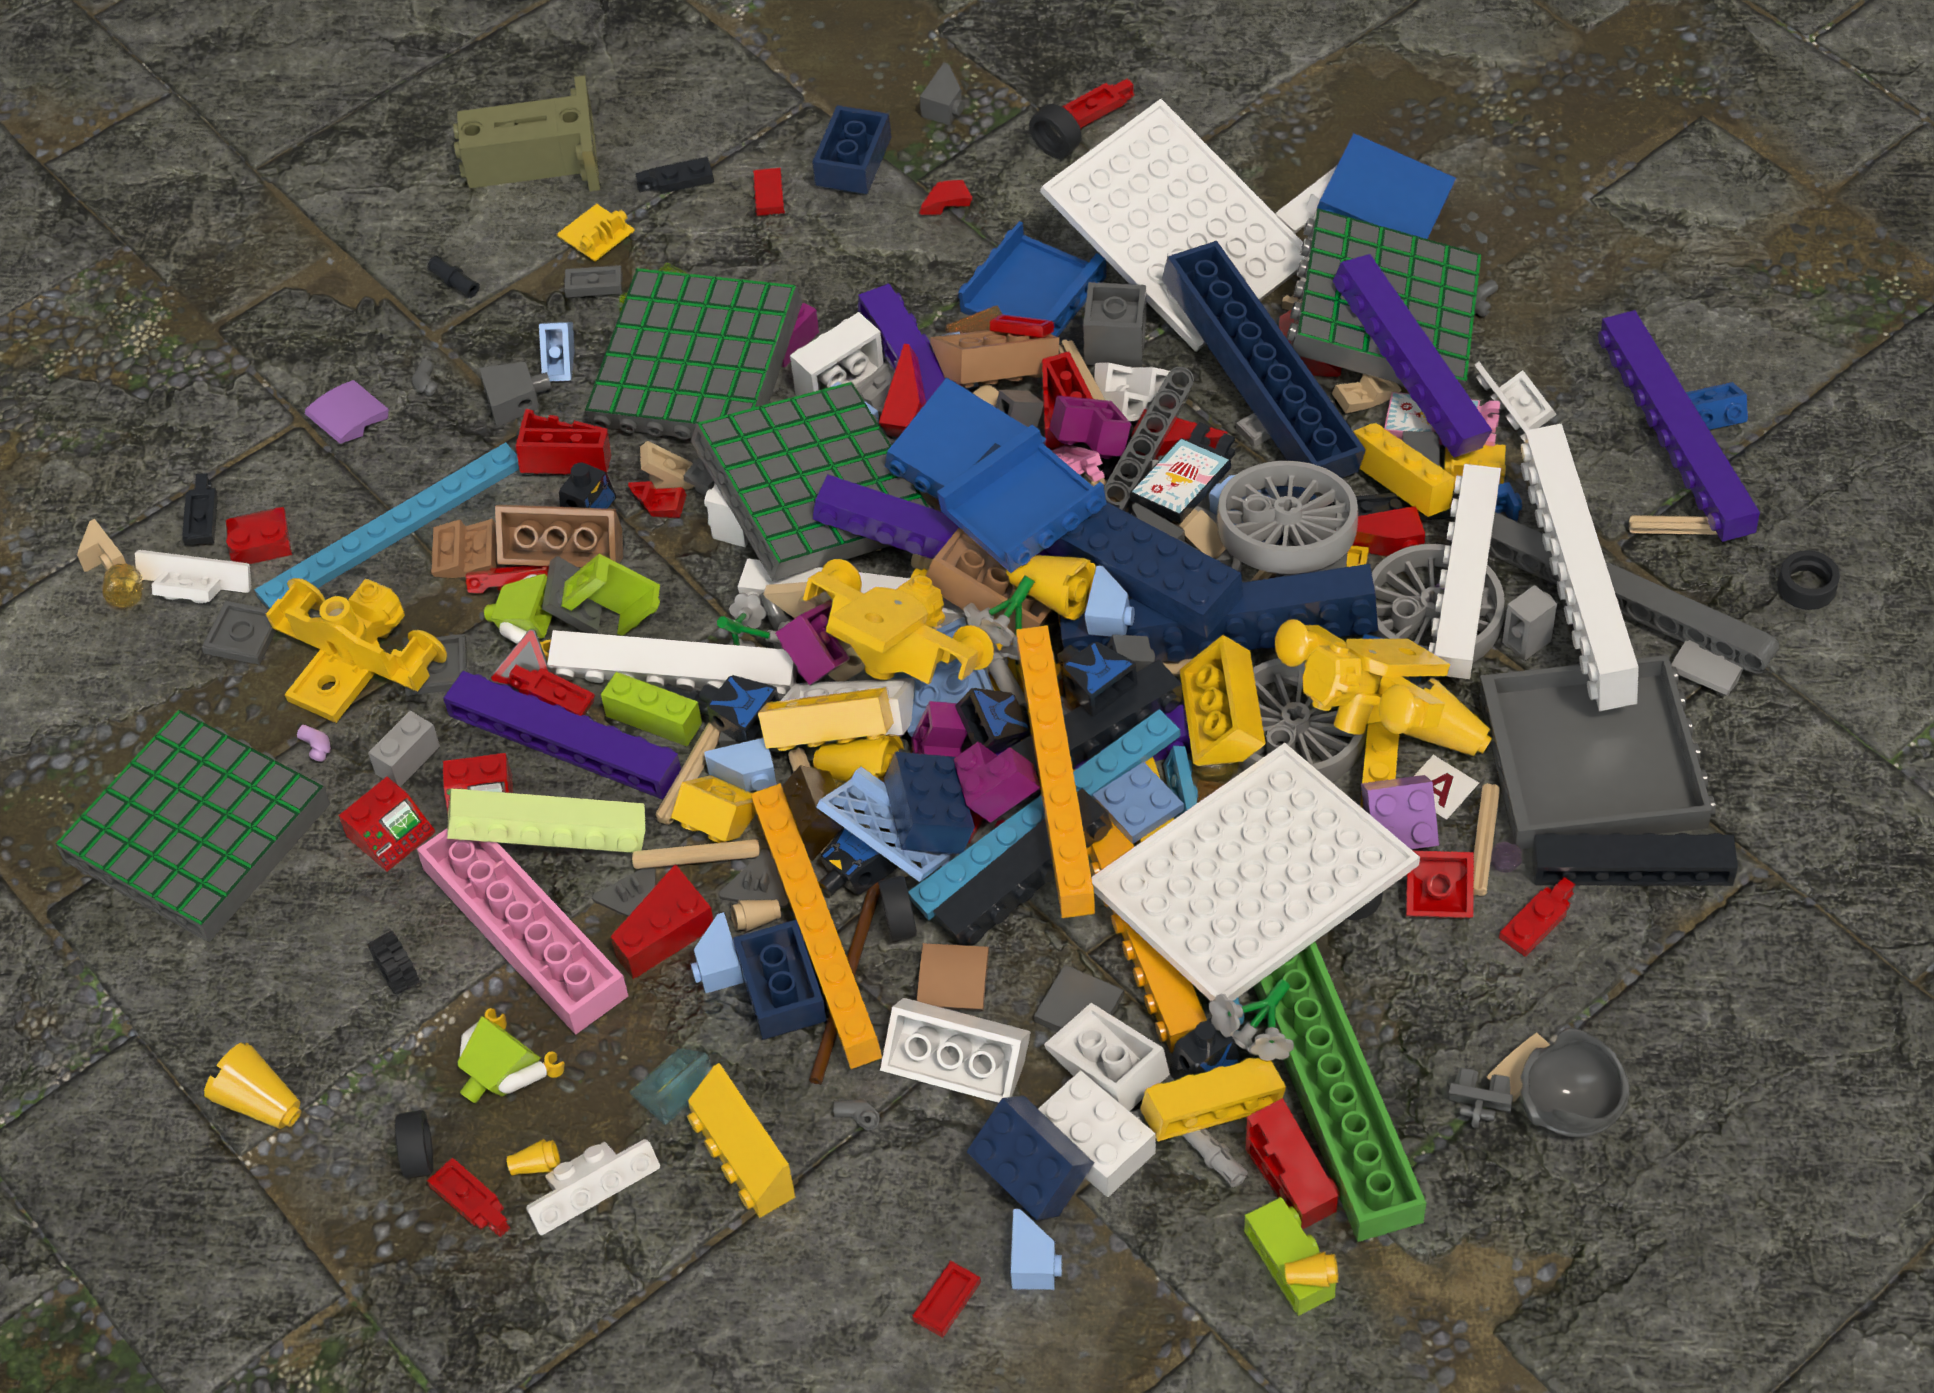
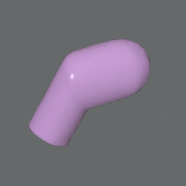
M302 725L299 728L297 738L309 743L312 747L309 752L310 758L323 762L326 759V754L330 753L331 749L329 737L325 733L307 725Z

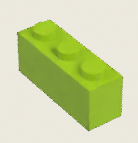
M615 672L601 693L606 717L688 747L702 725L697 701L619 672Z
M1280 1197L1245 1215L1244 1232L1297 1316L1335 1298L1336 1283L1330 1284V1287L1287 1284L1285 1263L1294 1262L1320 1253L1313 1236L1310 1234L1306 1236L1301 1228V1219L1294 1207L1288 1208L1283 1198Z

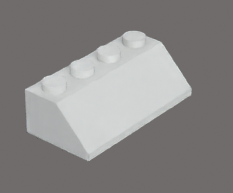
M914 678L819 682L811 685L808 683H798L788 691L781 701L886 687L894 721L886 735L893 734L901 737L909 728L912 720L915 681ZM867 736L856 737V739L867 738Z
M903 998L892 1006L880 1071L999 1103L1002 1098L1013 1096L1025 1063L1031 1031Z

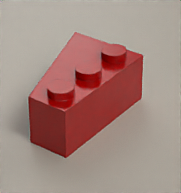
M1070 351L1042 359L1045 444L1050 450L1065 445L1059 442L1049 429L1056 397L1093 399Z
M525 409L516 442L520 473L571 474V468L576 463H585L608 473L611 449L607 428L579 421L569 424L559 421L558 416L549 415L548 418L534 415V410Z
M676 864L610 936L616 958L633 979L702 937L714 920L710 905Z
M1282 1098L1247 1116L1246 1151L1277 1197H1282L1288 1208L1291 1206L1295 1208L1301 1219V1228L1305 1229L1337 1212L1339 1190L1335 1182L1330 1177H1327L1284 1099Z

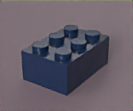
M837 105L813 159L815 186L868 194L891 139L889 114Z
M905 752L894 753L884 776V781L901 850L953 854L964 852L975 827L970 808L966 805L954 763V758L956 757Z
M797 920L733 938L742 976L762 1040L827 1021L823 998Z
M1025 1096L1002 1098L967 1150V1153L1036 1220L1058 1217L1095 1163Z

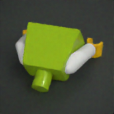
M531 574L520 581L504 585L501 588L497 602L485 606L484 616L486 620L494 622L500 629V633L516 644L530 629L536 631L538 638H545L552 618V614L542 609L547 576L545 574ZM550 639L543 642L540 641L547 662L549 656L547 651L550 650L551 644Z
M489 1008L485 1012V1017L482 1016L476 1024L462 1035L458 1067L471 1077L460 1093L475 1104L486 1089L503 1097L546 1077V1075L549 1077L561 1076L564 1072V1062L553 1065L557 1061V1053L552 1051L545 1055L544 1063L540 1062V1056L505 1031L507 1026L505 1014H501L497 1018L496 1010Z

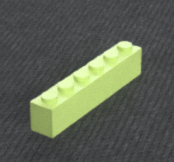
M451 788L447 839L632 853L634 851H642L645 835L644 803Z

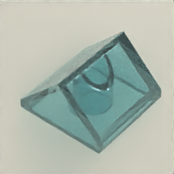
M678 1048L629 1092L639 1103L666 1125L689 1105L688 1099L710 1072L711 1064L709 1057L705 1052Z

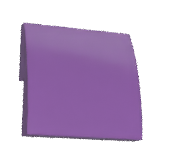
M354 380L328 391L305 409V414L340 444L362 437L365 426L388 419L389 412L387 407Z

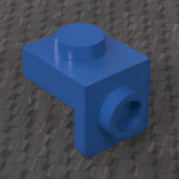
M1509 482L1499 484L1495 512H1506L1509 519L1518 522L1519 511L1522 510L1521 497L1519 493H1514Z

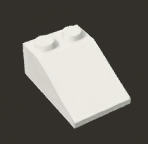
M1093 1003L1084 1008L1044 1044L1045 1049L1073 1076L1081 1070L1128 1111L1143 1099L1146 1088L1161 1083L1170 1075L1163 1047Z

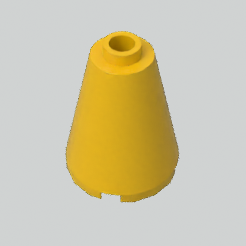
M1035 555L1024 566H1020L1012 573L1006 570V573L1009 576V582L1018 587L1024 575L1033 579L1035 583L1028 595L1064 618L1076 620L1086 611L1087 602L1085 600L1088 592L1090 593L1096 566L1086 558Z
M1431 677L1428 683L1433 687L1431 690L1424 687L1423 690L1445 703L1438 727L1430 728L1411 727L1409 733L1405 735L1471 756H1475L1477 751L1483 754L1492 740V737L1487 735L1490 728L1438 680Z
M893 734L872 740L860 738L847 743H827L821 745L819 750L815 751L813 764L816 769L830 771L833 780L841 783L851 780L854 772L860 767H863L885 783L884 776L894 753L899 752V749L904 750L901 738Z
M239 1043L228 1051L217 1064L221 1071L216 1079L210 1075L204 1088V1096L211 1102L278 1129H282L286 1125L291 1127L301 1115L299 1099L253 1046L248 1043L245 1045Z

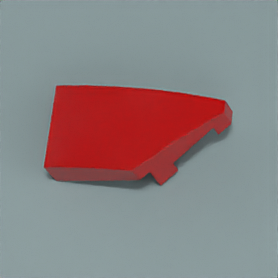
M963 180L937 182L921 205L919 213L920 215H941L944 206H970L972 196Z
M652 481L628 483L632 494L651 516L666 518L681 516L687 496L683 487L656 489Z

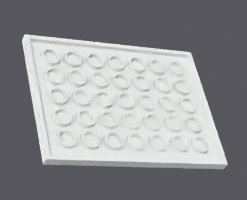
M1162 99L1151 105L1044 184L1040 190L1041 194L1129 284L1146 285V301L1195 352L1206 345V343L1162 281L1167 256L1217 240L1260 301L1295 275L1301 259L1304 260V256L1300 255L1303 242Z
M1284 743L1091 878L1094 893L1210 1001L1215 1000L1216 995L1222 993L1229 1000L1234 1001L1419 866L1420 857Z

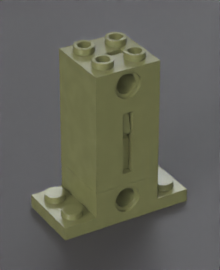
M585 75L574 77L575 88L570 89L571 96L457 111L458 123H453L455 139H459V142H454L456 158L462 159V162H459L461 178L467 179L469 189L581 174L582 181H588L589 191L600 190L593 114Z

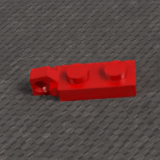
M1128 78L1116 85L1105 83L1067 103L1063 108L1073 115L1079 127L1082 128L1124 105L1134 96V84Z
M518 565L490 568L488 571L467 572L468 593H483L488 587L494 586L501 590L504 585L520 581L531 574H545L547 576L549 566Z
M515 664L509 673L508 684L518 689L520 693L536 696L540 701L551 705H560L567 711L579 716L586 714L595 699L594 693L542 668L539 671H529Z
M1564 877L1555 885L1553 890L1546 887L1543 891H1540L1500 931L1499 939L1526 957L1566 917L1567 910L1571 906L1568 900L1574 895L1573 888L1575 884Z
M451 1158L427 1180L429 1187L473 1226L476 1225L482 1230L487 1225L500 1238L510 1229V1226L507 1224V1218L500 1213L504 1208L499 1202L498 1197L454 1158Z

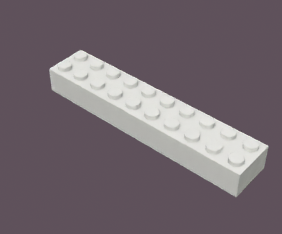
M1562 423L1526 430L1525 443L1521 444V453L1524 463H1521L1524 481H1530L1531 486H1528V494L1531 504H1537L1538 509L1535 510L1536 522L1538 527H1543L1545 533H1542L1545 551H1551L1552 557L1549 558L1551 572L1553 576L1558 575L1560 580L1557 581L1560 600L1565 599L1567 606H1564L1567 624H1573L1574 631H1572L1575 649H1581L1582 656H1579L1583 675L1588 674L1590 681H1587L1589 697L1591 700L1596 699L1599 711L1637 704L1638 664Z

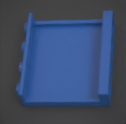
M1353 133L1317 208L1428 239L1456 178Z
M1019 221L1012 230L1006 233L1000 245L992 249L989 258L983 265L977 267L973 277L961 286L958 293L960 311L989 325L990 320L1001 314L1050 320L1054 322V332L1051 335L1058 337L1086 303L1088 282L1102 283L1106 278V259L1096 253L1087 262L1027 237L1023 234V222Z
M946 377L889 448L885 467L893 475L902 477L912 483L920 492H927L938 499V490L974 466L995 443L1002 446L1028 427ZM1041 436L1042 443L1045 445L1046 438Z
M1033 424L937 491L941 512L1010 573L1020 566L1027 564L1031 558L1052 546L1056 540L1067 532L1074 530L1081 522L1092 514L1098 513L1107 504L1104 484L1099 482L1093 487L1042 443L1040 430Z

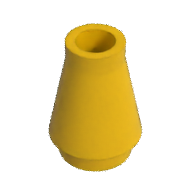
M542 1139L513 1155L507 1156V1165L512 1176L552 1172L553 1168L560 1164V1155L554 1140L546 1142L545 1139Z
M1326 1251L1294 1262L1285 1263L1288 1285L1301 1284L1330 1287V1284L1339 1282L1335 1254L1326 1255Z

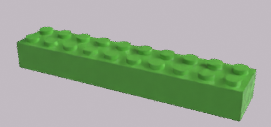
M1314 941L1253 987L1259 1001L1267 997L1279 979L1287 981L1290 985V989L1275 1008L1276 1028L1279 1030V1033L1285 1035L1286 1039L1294 1042V1049L1289 1051V1057L1283 1059L1329 1174L1339 1190L1340 1201L1356 1240L1360 1242L1424 1223L1426 1201Z

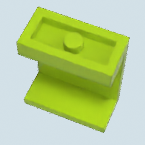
M599 553L565 581L561 606L572 611L588 598L620 614L617 634L623 636L632 628H636L647 616L657 611L660 605V598H658L660 584Z

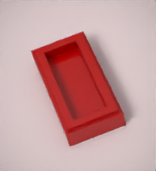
M781 167L753 170L757 216L784 213Z
M1001 314L990 320L989 331L1043 338L1054 332V322Z
M950 1261L913 1314V1321L943 1338L980 1285L981 1277Z

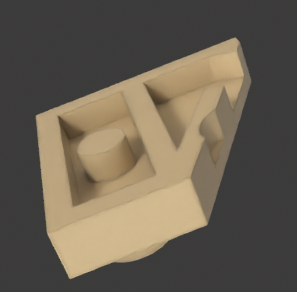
M807 582L766 585L763 594L765 598L793 618L830 600L826 591L808 601L803 600Z

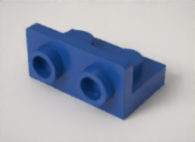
M1733 382L1686 392L1709 430L1743 423L1748 420L1747 394Z

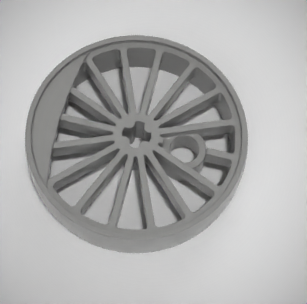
M1299 461L1266 462L1241 471L1224 486L1217 507L1218 533L1222 544L1228 552L1239 561L1253 568L1279 574L1312 572L1335 563L1353 545L1358 527L1357 499L1351 487L1340 476L1328 469ZM1275 486H1288V496L1280 497ZM1294 486L1306 488L1299 499L1292 497ZM1265 488L1270 497L1262 495L1257 490ZM1315 492L1323 494L1307 503ZM1332 502H1335V505L1327 506ZM1233 508V509H1236V510H1239V511H1229V510ZM1283 535L1282 546L1275 545L1279 538ZM1288 535H1290L1295 546H1287Z
M1421 544L1410 546L1392 553L1372 571L1376 598L1393 604L1376 605L1378 631L1367 633L1368 635L1385 639H1406L1421 627L1414 641L1421 646L1429 626H1431L1432 632L1434 618H1440L1441 612H1435L1437 595L1438 593L1444 594V589L1434 585V566L1448 568L1449 564H1443L1445 545ZM1488 565L1480 616H1486L1488 622L1479 620L1477 631L1481 633L1476 637L1473 663L1483 657L1493 647L1498 639L1504 620L1505 599L1503 588L1497 575ZM1428 567L1429 588L1425 589L1414 568ZM1405 571L1417 591L1398 578L1396 574ZM1385 582H1388L1402 594L1380 587ZM1378 616H1391V619L1381 622ZM1393 626L1400 630L1396 635L1389 631L1393 629ZM1432 636V643H1436L1437 637Z
M1279 658L1269 660L1253 667L1257 695L1270 707L1259 704L1266 744L1246 760L1236 763L1245 771L1263 758L1260 756L1261 753L1266 751L1269 754L1280 745L1276 744L1280 741L1287 743L1294 751L1295 744L1298 742L1303 758L1329 781L1333 782L1347 773L1358 761L1366 742L1368 724L1364 734L1361 735L1344 732L1335 727L1334 724H1330L1334 723L1337 711L1325 713L1327 711L1315 707L1312 709L1313 700L1311 697H1309L1305 704L1301 703L1306 660L1296 667L1285 665ZM1271 682L1276 683L1284 707L1263 685ZM1283 682L1298 687L1296 702L1290 703ZM1330 735L1353 737V739L1348 744ZM1306 744L1323 760L1322 762L1313 764ZM1321 744L1335 749L1339 753L1332 756Z

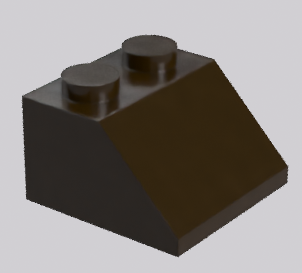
M800 765L782 787L809 860L813 861L843 826L816 807L820 799L837 789L830 771ZM834 805L838 809L844 810V807Z

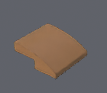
M493 519L465 526L461 520L433 527L431 574L434 577L460 578L466 577L467 572L488 571L490 568L497 567L496 523Z
M923 943L917 1001L944 1009L984 1011L989 947Z

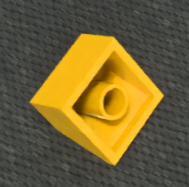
M709 775L682 782L671 818L680 821L681 826L687 830H700L709 834L708 838L710 840L724 843L740 838L756 815V811L750 795L751 792Z

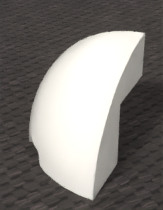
M1095 363L1094 378L1105 400L1112 401L1129 421H1136L1140 419L1144 409L1150 407L1170 371L1154 367L1131 368L1113 363Z

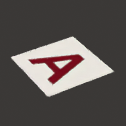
M1435 755L1414 775H1425L1433 782L1435 810L1437 814L1445 819L1450 817L1479 784V782Z

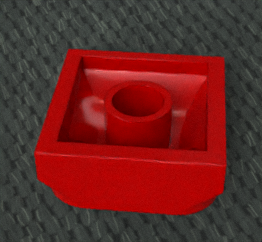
M284 507L236 516L226 520V543L229 548L231 561L254 564L292 555Z
M1413 851L1420 857L1419 866L1406 874V917L1473 918L1474 852Z

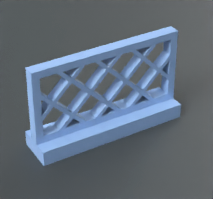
M863 767L854 772L851 780L820 799L816 806L919 882L940 866L943 867L953 860L956 855L953 853L901 850L886 785ZM834 805L842 806L844 810L838 809ZM854 809L863 810L865 814L856 813ZM860 824L869 825L870 829L864 828ZM879 827L889 829L891 833L880 831ZM885 842L893 843L896 847H891ZM911 861L920 862L921 865H922V868L918 867L916 864H914V863L911 862Z

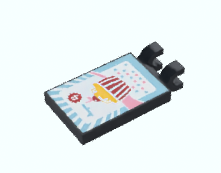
M1199 422L1194 428L1189 441L1180 438L1130 491V501L1181 524L1231 469L1230 459L1235 455V450L1230 447L1235 442V437L1224 433L1214 449L1209 446L1210 439L1205 437L1210 431V426Z

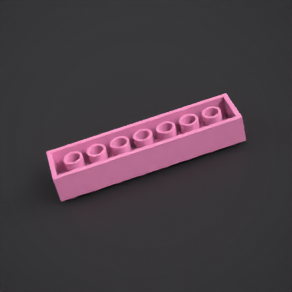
M445 829L417 848L424 871L575 1035L628 997L623 975L497 842L447 839V829Z

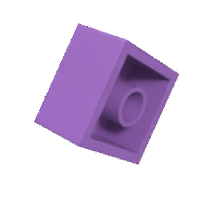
M1420 775L1361 783L1364 810L1407 847L1417 849L1439 846L1433 782L1427 776Z

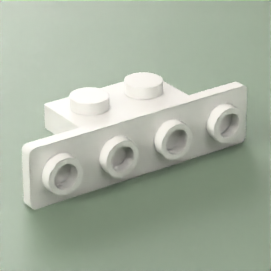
M1336 167L1276 212V215L1294 234L1305 226L1308 218L1313 219L1319 201Z
M1477 362L1475 364V367L1480 372L1476 378L1486 391L1492 388L1495 393L1490 397L1493 401H1500V410L1505 407L1510 413L1505 417L1515 430L1521 427L1525 432L1526 430L1539 428L1557 415L1523 370L1501 387H1498L1481 363ZM1524 433V434L1521 435L1520 437H1521V438L1523 439V441L1525 442V433Z
M138 550L135 553L136 576L138 579L154 581L152 583V595L164 596V598L170 600L182 598L190 599L195 603L210 602L220 590L248 593L251 590V573L248 563Z
M643 1139L617 1155L606 1142L591 1146L584 1154L570 1162L559 1164L552 1172L545 1175L553 1191L527 1205L526 1209L537 1232L540 1235H544L658 1170L660 1164L647 1139Z

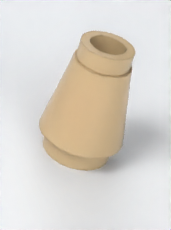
M777 899L739 900L738 904L731 905V918L736 931L743 930L748 932L781 918V910Z

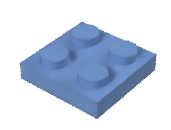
M1144 762L1093 794V798L1107 811L1110 821L1132 844L1184 811V803Z

